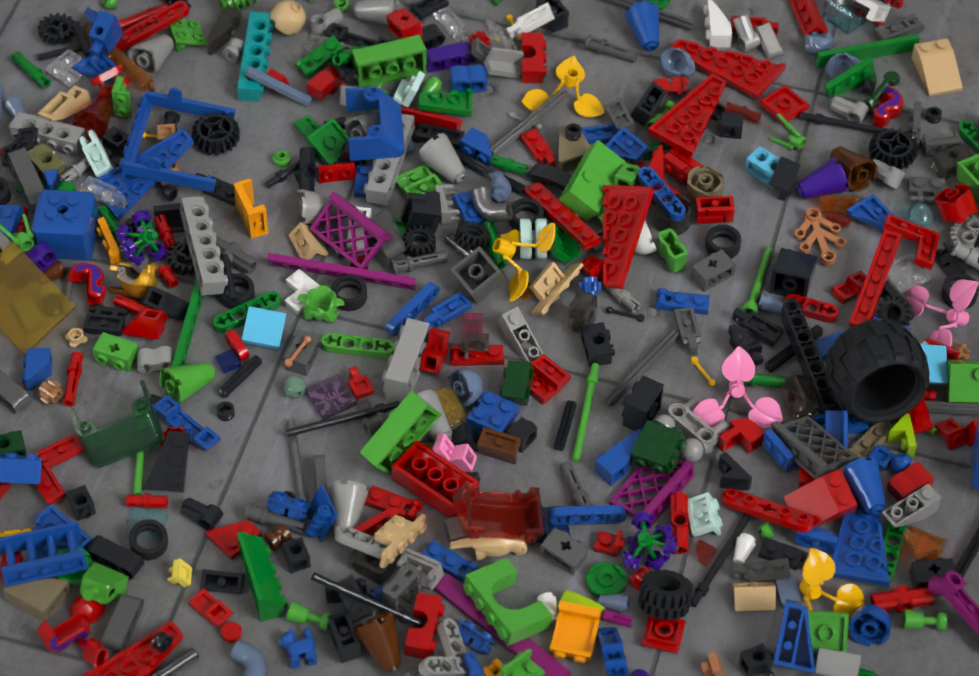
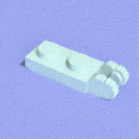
M91 129L88 134L92 142L88 144L87 139L83 136L79 138V141L96 177L100 178L113 170L114 167L97 135Z

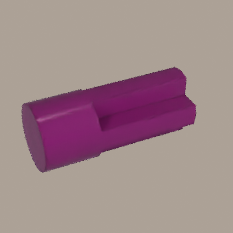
M605 609L602 621L631 628L633 617Z

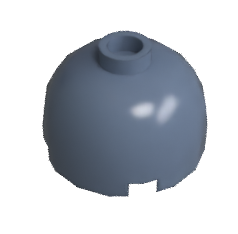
M458 368L450 371L447 375V379H450L446 389L452 403H458L459 407L462 408L478 401L483 391V382L478 373L469 368Z

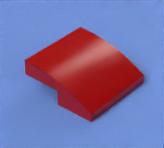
M544 354L531 362L535 371L530 395L542 405L555 396L571 379V375Z

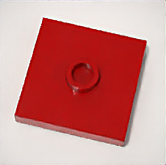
M786 85L759 100V105L783 125L784 123L777 117L778 113L789 122L802 114V112L809 110L810 104Z

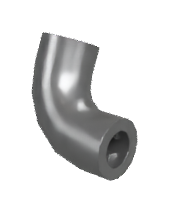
M479 187L471 190L475 209L483 218L491 222L512 220L513 211L510 203H493L489 187Z

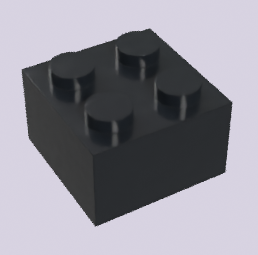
M644 375L639 382L636 381L634 383L631 394L626 395L623 400L624 410L621 415L623 417V426L633 431L643 430L647 420L652 421L662 407L664 384Z

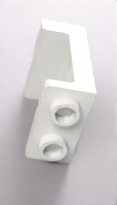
M838 0L837 2L840 5H853L854 1L859 2L870 8L866 19L875 22H884L891 8L890 5L880 0Z

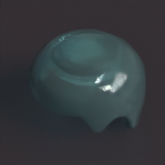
M918 202L912 204L907 209L904 219L928 228L934 221V212L926 203Z

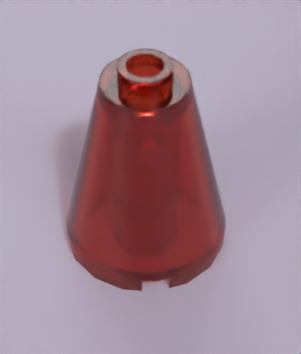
M100 95L79 110L73 117V126L85 128L87 140L92 141L88 134L91 129L99 140L108 131L113 110L112 99L109 96Z

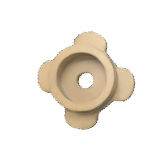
M73 328L65 335L72 348L88 341L87 337L83 334V330L79 328Z

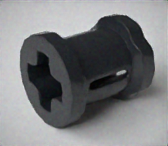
M167 111L164 114L165 122L163 124H175L177 132V123L180 121V115L175 111Z

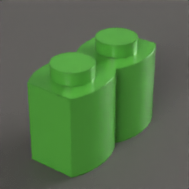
M669 228L658 232L657 252L665 259L667 268L673 273L685 269L687 250L678 241L675 231Z

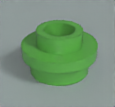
M280 150L273 154V162L278 167H286L291 161V155L287 151Z

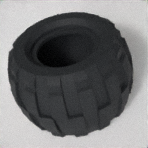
M867 320L848 328L847 331L837 337L826 355V378L834 399L843 410L848 411L850 416L861 422H886L907 414L923 399L925 390L929 387L930 372L927 356L918 339L906 328L891 320Z

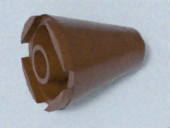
M841 146L832 150L830 159L835 157L837 158L835 161L836 165L841 164L848 181L846 186L855 192L862 191L869 186L868 183L871 179L874 181L878 170L876 163L872 159Z
M385 612L371 617L365 622L364 626L361 622L353 627L354 632L382 671L387 670V673L399 669L398 665L401 664V656L392 612Z

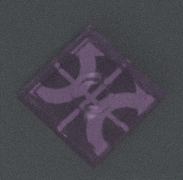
M340 374L305 389V394L322 420L358 405L356 398Z

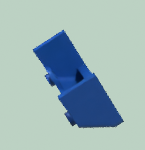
M378 87L345 88L347 112L380 109L381 125H374L367 129L366 137L348 138L350 161L397 158L402 156L405 150L401 105Z

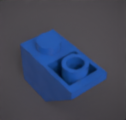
M472 127L461 138L460 151L491 167L492 153L488 136Z
M27 348L26 356H23L25 372H22V383L26 384L27 391H32L52 375L53 358L50 348Z

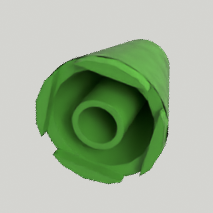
M207 362L166 367L159 373L161 388L165 387L167 392L164 394L165 396L169 395L177 403L181 404L213 381L216 372L214 367Z

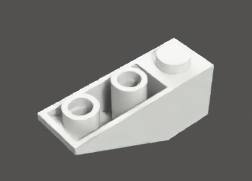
M707 0V5H704V15H707L705 17V28H708L706 30V40H709V46L731 47V22L712 0Z

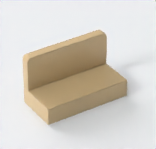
M299 223L289 234L300 258L311 260L316 253L324 256L329 254L322 239L310 230L311 226Z
M773 581L732 583L734 610L736 612L771 611L776 609V586Z

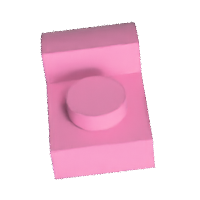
M445 433L438 434L433 447L434 452L464 472H471L477 458L468 444L454 446Z

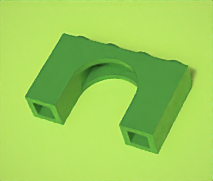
M506 557L466 574L463 589L466 595L470 596L474 601L476 608L485 615L487 622L495 628L500 639L510 646L548 629L552 614L541 600L517 610L504 608L494 600L493 595L515 585L518 571Z

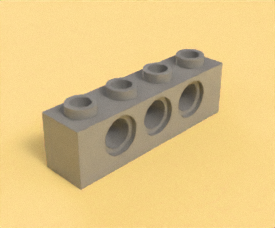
M17 112L9 126L11 138L14 140L18 136L19 128L37 127L38 137L35 146L44 143L53 150L77 156L83 148L79 138L81 136L86 138L85 128L58 121H50L22 112Z

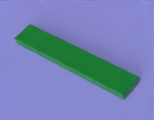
M918 34L821 51L817 54L816 66L817 68H824L828 60L837 53L846 52L862 61L868 57L873 59L913 51L914 44H918L919 37Z
M197 278L172 367L185 365L204 297L200 293Z

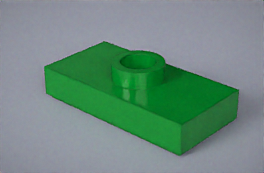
M309 115L294 122V127L305 139L320 128Z

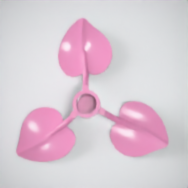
M965 279L956 281L950 291V299L953 301L952 307L954 309L949 311L926 304L929 298V292L926 288L922 286L910 288L905 300H908V304L912 305L913 308L911 310L915 313L914 317L920 316L923 313L924 307L946 314V319L951 323L940 326L938 331L933 330L929 334L928 339L951 347L952 334L947 328L967 325L969 314L964 310L970 304L979 282Z
M740 346L725 359L722 365L723 375L726 379L730 380L728 384L729 391L726 392L722 404L719 406L716 399L707 398L699 402L692 411L712 428L725 419L724 412L721 409L724 408L729 397L740 398L743 396L750 407L753 408L748 413L749 420L755 422L760 428H771V423L775 421L781 423L783 421L781 409L776 400L771 397H761L754 405L747 396L743 381H750L753 378L755 365L750 355Z

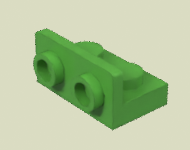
M117 76L112 89L114 116L131 118L130 92H127L124 77Z
M527 649L523 653L519 652L511 662H505L500 668V676H544L545 671L530 659L532 650Z

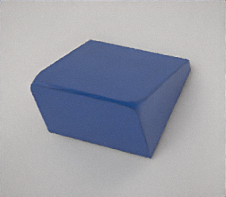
M58 169L45 171L44 185L46 189L55 190L58 181Z

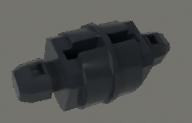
M735 324L729 326L728 333L731 336L729 344L733 350L740 346L750 355L754 365H761L764 360L761 355L763 347L757 337L746 327L740 329Z

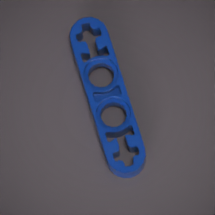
M642 167L638 172L640 184L643 187L660 186V190H654L652 198L671 220L682 221L685 218V206L652 168ZM670 198L672 201L664 202L662 199Z
M429 282L388 321L385 328L386 332L393 336L398 335L401 326L405 325L407 318L415 319L438 296L440 287Z
M621 505L563 506L551 508L548 511V517L552 525L621 523L626 519L625 508Z

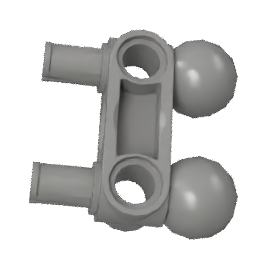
M693 397L685 404H671L667 412L655 416L652 422L659 421L667 427H677L683 431L687 445L685 450L681 451L680 457L684 461L688 460L693 463L699 461L703 454L710 453L713 450V446L719 442L721 433L729 430V425L724 420L711 428L692 412L700 402L697 397Z

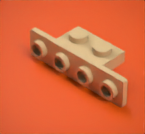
M555 262L549 263L529 287L540 301L530 314L532 316L546 314L550 309V305L560 298V293L570 286L569 282L580 274L579 270L583 267V264L581 262L572 264L562 273Z
M395 514L375 533L374 540L387 546L382 552L381 568L384 569L389 563L392 564L396 556L402 554L405 548L412 544L419 534L424 533L427 526L425 523L426 515L421 514L414 522H411Z

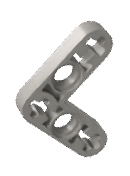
M342 525L336 528L334 538L337 542L381 559L382 552L387 546L375 541L373 536L348 526Z
M447 618L437 627L446 656L427 657L421 661L418 669L422 676H465L468 674L467 667L462 659V656L467 652L458 625L453 619ZM451 644L457 648V652L453 650ZM442 663L447 666L448 672L444 670Z

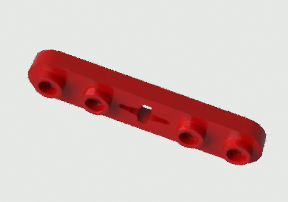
M184 1L175 2L122 31V37L112 50L120 53L185 18L190 11L187 3Z
M733 488L722 492V504L727 508L802 533L809 532L814 527V519L810 514Z

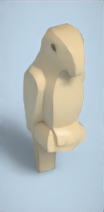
M501 532L475 535L450 542L451 549L474 548L477 560H482L486 556L499 557L509 552H514L515 556H522L527 552V544L524 538L513 537Z

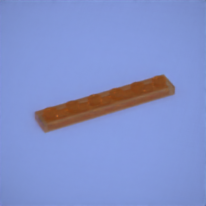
M88 22L83 25L87 41L90 43L89 32L92 25ZM116 46L110 53L103 52L116 65L120 64L131 81L134 80L141 90L155 92L153 79Z

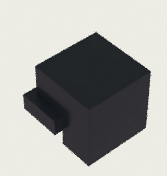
M440 192L408 193L400 215V220L406 224V231L408 228L413 230V226L419 228L420 225L423 226V229L428 227L435 234L442 216Z

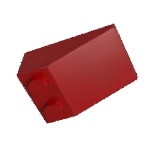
M841 469L826 474L783 497L787 507L810 514L813 517V528L854 513L857 508L855 498Z

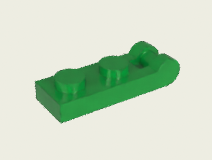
M332 35L305 58L298 60L295 66L298 70H302L305 78H310L330 62L331 54H340L345 48Z

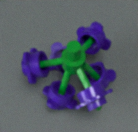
M139 210L131 215V219H134L133 223L138 226L137 233H133L132 228L128 227V224H124V226L119 225L116 231L118 243L122 244L119 246L122 254L125 255L129 262H134L137 266H140L141 261L145 259L144 252L142 251L144 247L151 246L149 255L153 257V262H157L168 255V249H165L164 243L154 244L153 242L158 237L157 232L146 228L151 219V216L148 215V210Z
M639 511L635 514V518L631 520V524L642 531H638L636 535L626 538V543L630 545L632 550H628L627 553L622 552L623 562L629 568L635 567L640 569L639 563L642 558L639 552L643 549H648L649 554L646 557L645 566L647 568L651 567L653 570H659L664 565V562L668 561L670 555H675V552L678 551V543L674 542L676 536L672 537V527L670 524H665V526L656 525L653 535L647 533L646 529L651 527V520L655 518L654 514ZM652 546L664 547L663 552L653 551Z

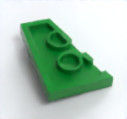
M866 58L824 84L829 98L831 99L864 86L867 78H870L871 81H877L874 63L871 58Z
M468 88L463 92H458L457 89L451 90L450 93H442L441 91L420 92L418 110L471 117L472 88Z

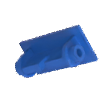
M273 491L268 497L269 501L267 503L270 511L282 515L286 508L289 509L287 516L299 521L306 519L307 510L311 506L304 499H294L281 491Z
M467 619L465 622L457 620L461 623L458 628L463 642L468 644L471 638H473L474 640L470 646L481 654L485 653L487 655L490 652L491 647L489 646L491 643L495 646L497 645L492 641V635L484 630L481 633L475 630L476 625Z

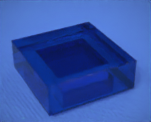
M233 349L215 356L224 374L241 367V362Z

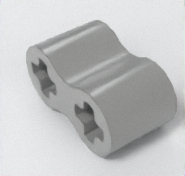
M161 346L156 349L142 348L136 353L137 369L142 374H149L154 371H161L166 367H172L174 360L173 349L169 346Z

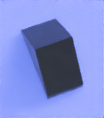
M462 423L452 430L453 434L450 441L454 446L468 444L473 451H478L477 443L482 431L466 423Z

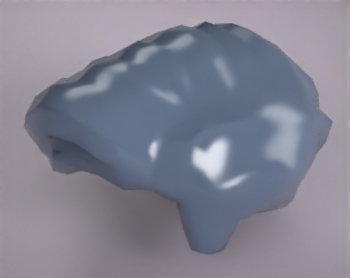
M813 31L812 36L806 35L804 37L806 52L817 55L818 52L826 51L836 44V40L830 32H827V35L825 33L818 35Z
M670 48L661 54L660 66L669 77H677L682 74L690 76L694 73V61L686 51L680 48Z
M846 52L837 53L828 60L824 71L829 79L832 80L860 63L857 57Z
M502 172L489 173L488 176L493 181L490 192L492 201L497 203L505 202L511 193V184Z

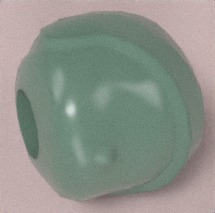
M289 376L284 383L286 395L291 398H299L304 395L306 388L304 381L298 376Z

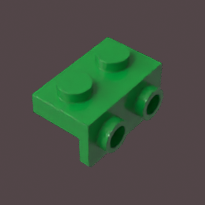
M555 225V239L550 252L554 258H558L565 264H568L580 256L579 245L565 231Z

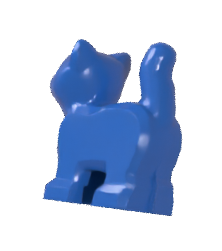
M291 627L279 639L280 646L287 649L291 660V669L299 668L300 659L302 658L307 659L308 666L317 664L316 645L309 627L304 629L305 638L296 641V636Z

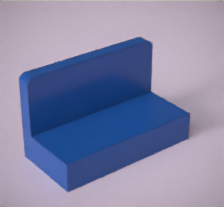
M825 411V430L848 449V411ZM825 444V447L835 448L832 445Z
M819 527L805 533L797 531L794 545L834 554L839 533Z

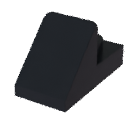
M727 452L721 454L718 467L724 475L720 480V488H733L744 491L751 489L752 477Z

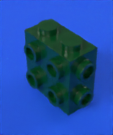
M647 420L630 454L634 463L640 467L645 468L647 466L657 473L671 474L678 464V457L681 451L683 452L686 448L687 440L681 429L667 427L659 421L652 422Z

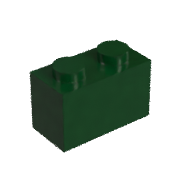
M508 360V365L503 371L504 385L500 386V396L518 405L528 406L535 371L531 362Z

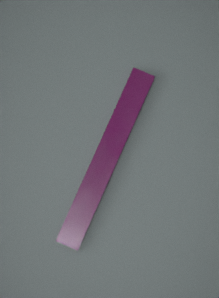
M268 253L267 256L270 266L294 270L300 269L305 272L334 277L355 275L363 279L364 282L410 290L416 289L417 283L414 277Z
M450 574L443 577L434 587L438 594L484 631L492 635L495 640L515 656L519 652L523 653L527 649H531L530 659L545 671L544 676L571 675V671L529 638L508 646L504 640L500 639L495 628L487 622L481 610L476 608L471 597L466 595L463 585Z

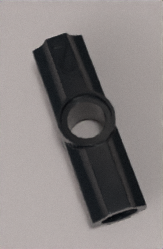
M302 147L299 154V170L295 172V179L299 183V189L315 192V179L319 177V170L315 166V149L312 147Z

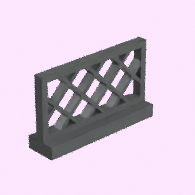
M808 415L785 424H781L778 421L771 423V429L792 452L794 461L814 479H818L827 472L844 467L857 460V456ZM806 423H807L810 427H805V426H800V425H803V424H806ZM798 432L810 433V436L798 434ZM812 434L821 435L823 438L812 436ZM811 442L820 443V444H822V446L813 445V444H810V443H811ZM824 445H832L835 448L825 447ZM823 452L835 454V456L823 455ZM837 455L846 456L847 458H839Z

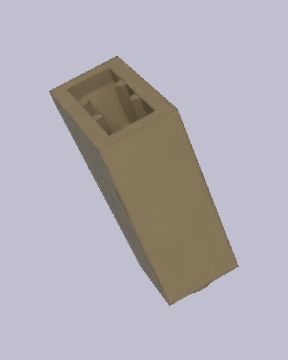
M568 124L560 126L558 168L566 172L577 168L586 150L590 147L582 131L579 140L569 141L566 139L565 128Z
M52 578L8 587L4 586L3 590L7 602L42 621H48L71 593L68 581Z

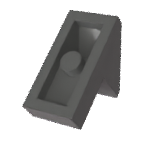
M478 38L472 40L471 54L476 58L473 65L485 66L484 61L491 48Z

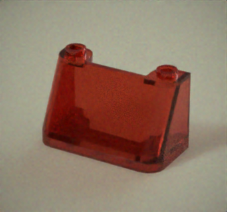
M464 482L452 494L453 505L464 535L470 539L487 537L522 539L525 542L537 541V538L544 534L539 487H529V492L521 493L520 490H516L512 494L480 491L479 487L474 488V483Z

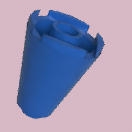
M641 1L631 5L628 12L627 10L625 11V19L642 48L647 51L656 50L659 46L658 5L655 2L650 4L649 1Z
M864 457L854 460L845 466L846 470L843 472V475L852 494L868 514L878 515L883 512L886 504L877 459L871 457L872 460H866Z

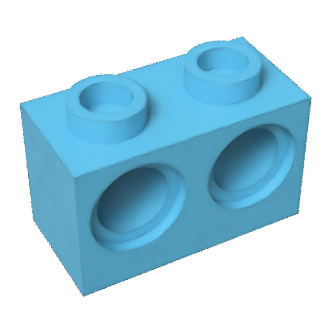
M759 146L746 158L745 171L770 186L769 181L779 162V158Z

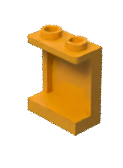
M246 179L233 183L236 208L250 238L268 234L267 211L264 204L256 207L252 206L254 205L252 180Z
M560 601L553 639L549 648L550 654H553V657L558 659H565V657L573 658V661L585 664L586 661L591 662L601 618V609Z

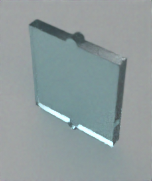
M133 507L130 519L127 520L128 526L125 537H129L132 527L141 520H157L165 527L168 513ZM149 530L140 533L137 539L160 542L161 537L157 532Z

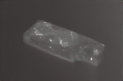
M450 7L433 13L436 21L453 40L457 39L458 43L468 42L466 26Z
M89 176L78 189L79 191L92 192L97 201L106 205L113 206L115 204L118 207L124 208L128 203L117 187L92 176Z

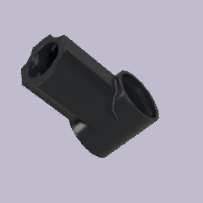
M190 497L183 501L180 509L182 515L197 521L207 531L214 529L224 515L223 511L216 505L209 504L207 506Z

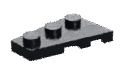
M168 432L143 488L144 490L184 493L190 440L189 432Z

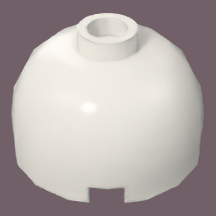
M646 221L635 249V253L639 255H647L657 251Z

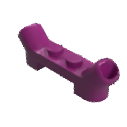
M948 571L944 576L934 575L928 582L929 592L934 595L944 596L967 624L979 635V606L963 589L967 585L966 581L955 571Z

